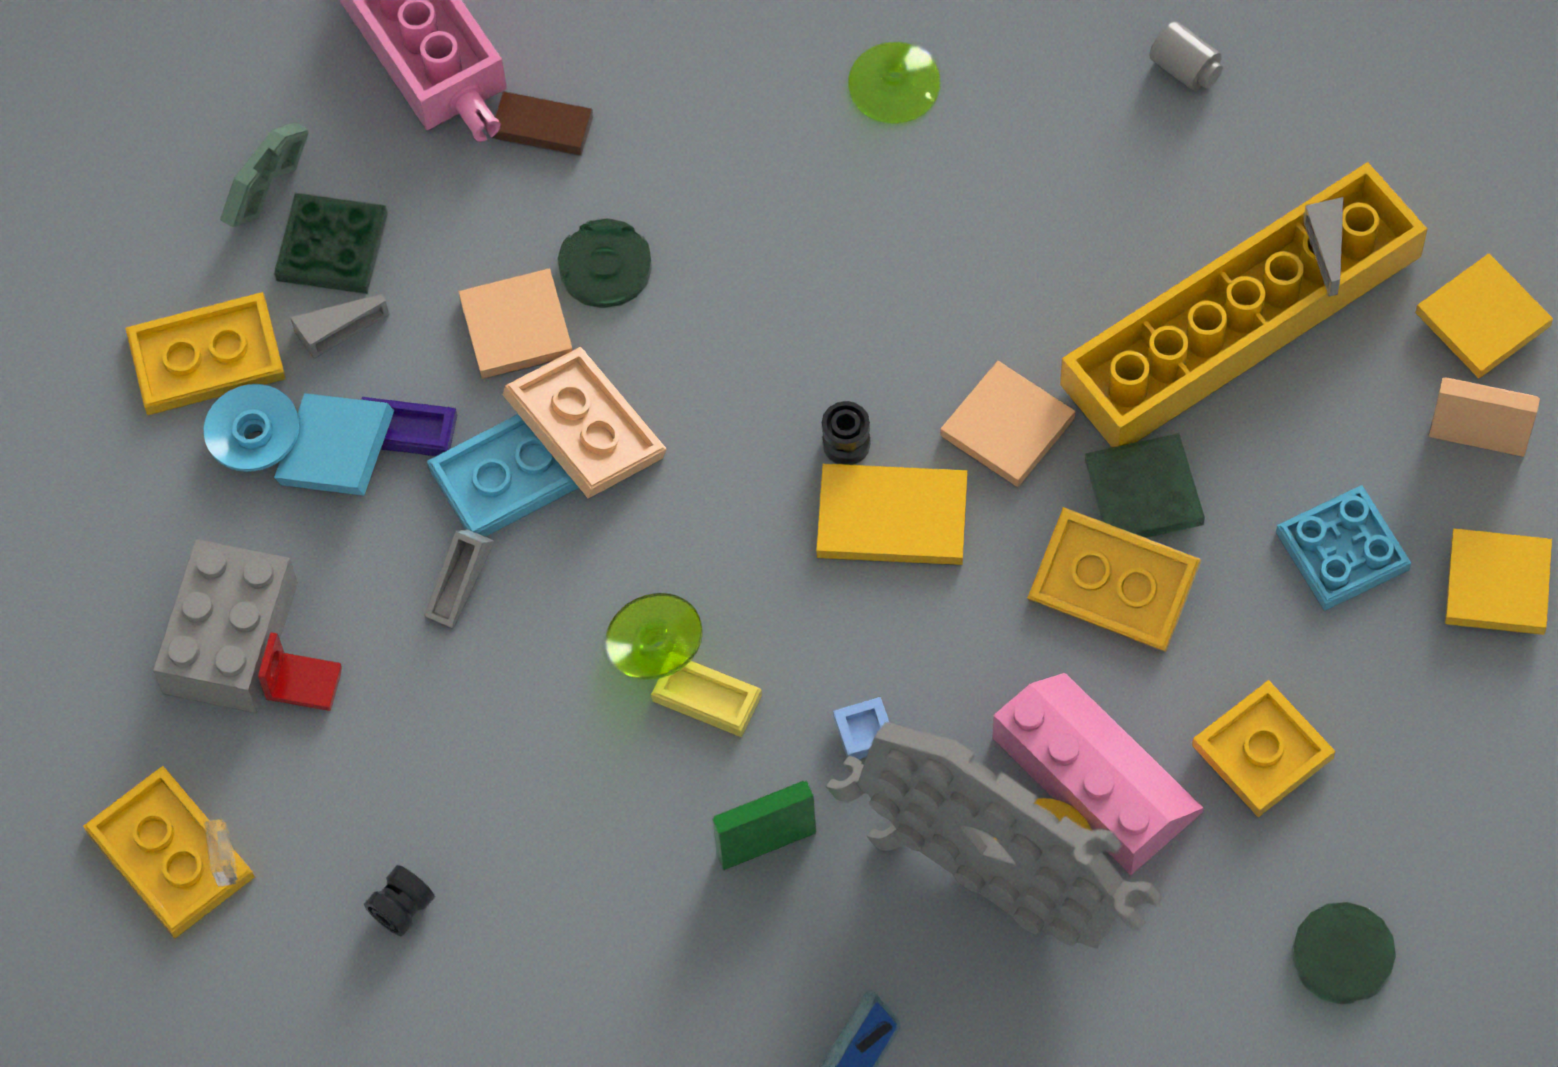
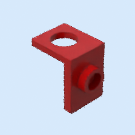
M270 632L258 678L266 700L330 711L342 672V666L339 662L284 653L278 633Z

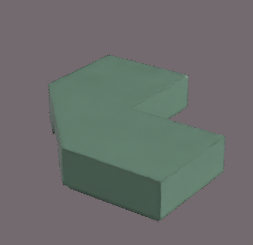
M295 122L271 130L233 179L220 221L231 227H236L259 218L272 178L297 169L309 129Z

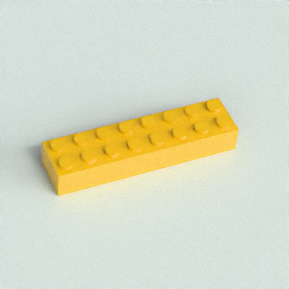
M1366 162L1064 356L1061 364L1060 385L1114 451L1119 454L1422 256L1427 227L1369 162ZM1343 197L1340 284L1338 295L1329 297L1303 218L1306 205Z

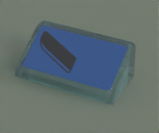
M869 990V992L864 994L820 1067L878 1066L900 1030L901 1024L877 993Z

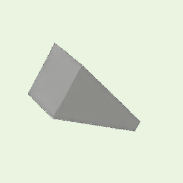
M1343 197L1306 205L1303 218L1329 297L1338 295L1340 284Z
M382 294L290 318L294 332L313 359L388 316L389 311L385 298Z
M470 530L455 531L425 612V617L451 628L455 626L495 542L494 540Z

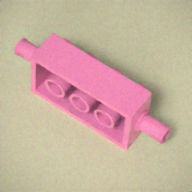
M339 0L427 131L458 114L465 121L476 141L487 140L486 135L482 131L484 128L490 137H493L499 131L501 124L484 101L507 89L502 58L462 0Z

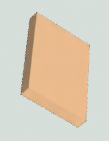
M581 347L505 385L503 391L504 398L588 499L664 458L667 450Z

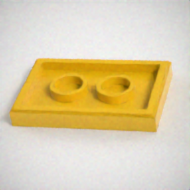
M263 292L125 327L147 416L221 397L228 391L243 385H267L286 380Z
M823 464L816 549L817 558L963 565L968 470Z
M1063 507L1027 598L1033 602L1166 652L1202 560Z
M161 766L83 825L88 836L174 939L255 878L249 866L164 766Z

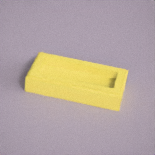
M671 653L651 693L652 702L741 738L762 697V689L673 653Z

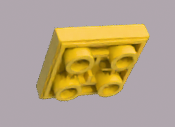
M1490 253L1420 302L1415 312L1478 379L1551 327L1553 318Z
M1453 528L1445 624L1544 635L1547 628L1552 539Z

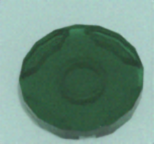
M609 218L588 221L579 226L577 232L573 233L571 237L569 234L562 242L558 255L561 282L570 296L584 305L598 308L621 306L636 298L648 284L652 271L649 244L645 238H642L640 234L635 232V228L628 223Z
M1342 902L1326 904L1312 911L1298 927L1292 948L1293 963H1295V968L1298 971V977L1308 990L1323 1000L1337 1004H1351L1356 1000L1368 999L1378 994L1390 979L1396 951L1393 935L1382 918L1367 907Z

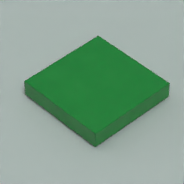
M803 780L715 815L712 818L716 853L723 871L816 834L814 795L807 781L804 782Z

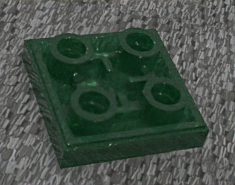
M295 193L274 271L276 281L368 294L388 215L386 205Z
M1179 433L1085 453V464L1102 522L1144 538L1204 525L1205 516Z

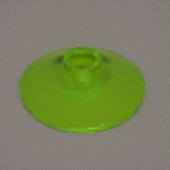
M904 42L881 43L864 51L853 63L848 80L849 92L857 108L868 117L885 123H904L922 116L934 105L940 92V73L931 56L921 48ZM891 72L901 73L898 77H891L887 74Z
M668 593L644 595L623 606L611 620L606 633L607 653L614 666L630 677L643 680L663 678L681 670L696 655L702 642V622L696 609L687 600L677 595ZM658 642H663L662 644L656 647H652L654 644Z

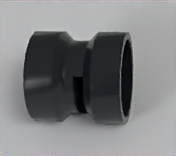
M842 401L831 405L823 414L821 422L824 453L836 464H856L866 457L871 445L868 413L855 402Z
M396 865L386 877L387 885L382 891L373 892L364 903V907L376 921L390 932L403 936L413 924L412 916L417 910L426 909L435 898V895L417 875L403 866Z

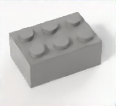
M199 539L195 540L153 669L163 694L252 713L258 712L263 696V689L258 674L270 632L278 633L279 638H281L298 583L290 558Z

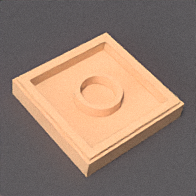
M550 268L458 291L481 379L552 362L573 351Z
M997 361L941 427V437L1016 487H1019L1073 422L1075 410L1008 366Z
M1442 378L1429 437L1524 457L1537 415L1540 398L1538 396L1452 378Z

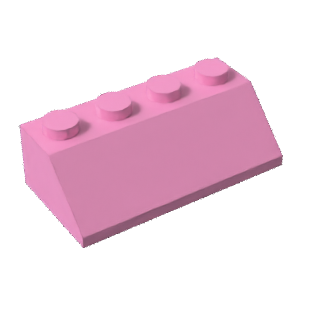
M1066 673L1029 684L993 715V739L1053 799L1071 805L1086 818L1092 831L1104 829L1113 832L1122 846L1117 853L1107 852L1130 875L1136 872L1204 811V808Z

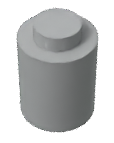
M1178 21L1171 23L1161 32L1149 54V58L1193 91H1197L1202 87L1210 88L1217 81L1223 70V66L1220 64L1222 54Z

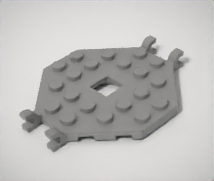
M885 722L873 738L864 765L859 759L848 756L843 764L851 772V775L843 781L831 779L826 786L835 799L849 802L856 800L864 793L868 794L871 798L869 804L872 809L892 823L886 830L880 831L872 828L867 835L877 849L891 851L901 845H905L911 850L921 852L954 875L955 879L966 889L980 893L1013 916L1014 920L1022 928L1033 934L1043 931L1053 934L1058 940L1067 945L1073 946L1078 942L1097 949L1109 933L1118 916L1129 927L1140 930L1145 921L1135 909L1143 903L1157 905L1162 898L1161 894L1151 883L1124 881L1102 854L1103 851L1117 853L1121 848L1122 844L1113 832L1104 829L1093 831L1084 829L1066 816L1059 821L1048 810L1034 804L1037 796L1001 772L997 778L981 764L971 761L975 753L955 740ZM987 833H991L996 838V840L989 836Z

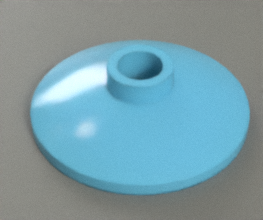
M262 384L243 385L228 391L212 405L204 422V439L211 455L225 467L243 472L263 470L278 463L293 448L299 434V416L293 402L282 391ZM252 432H262L257 438L247 439Z

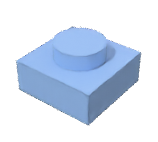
M881 697L833 711V719L846 757L852 756L857 759L867 757L873 738L883 724L889 722Z

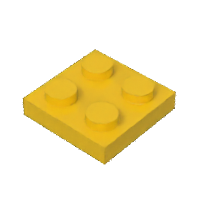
M1269 680L1196 735L1192 742L1194 749L1258 818L1333 760L1335 750Z

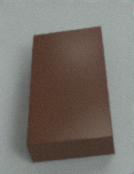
M503 91L495 115L501 127L492 138L582 156L593 120L592 108Z

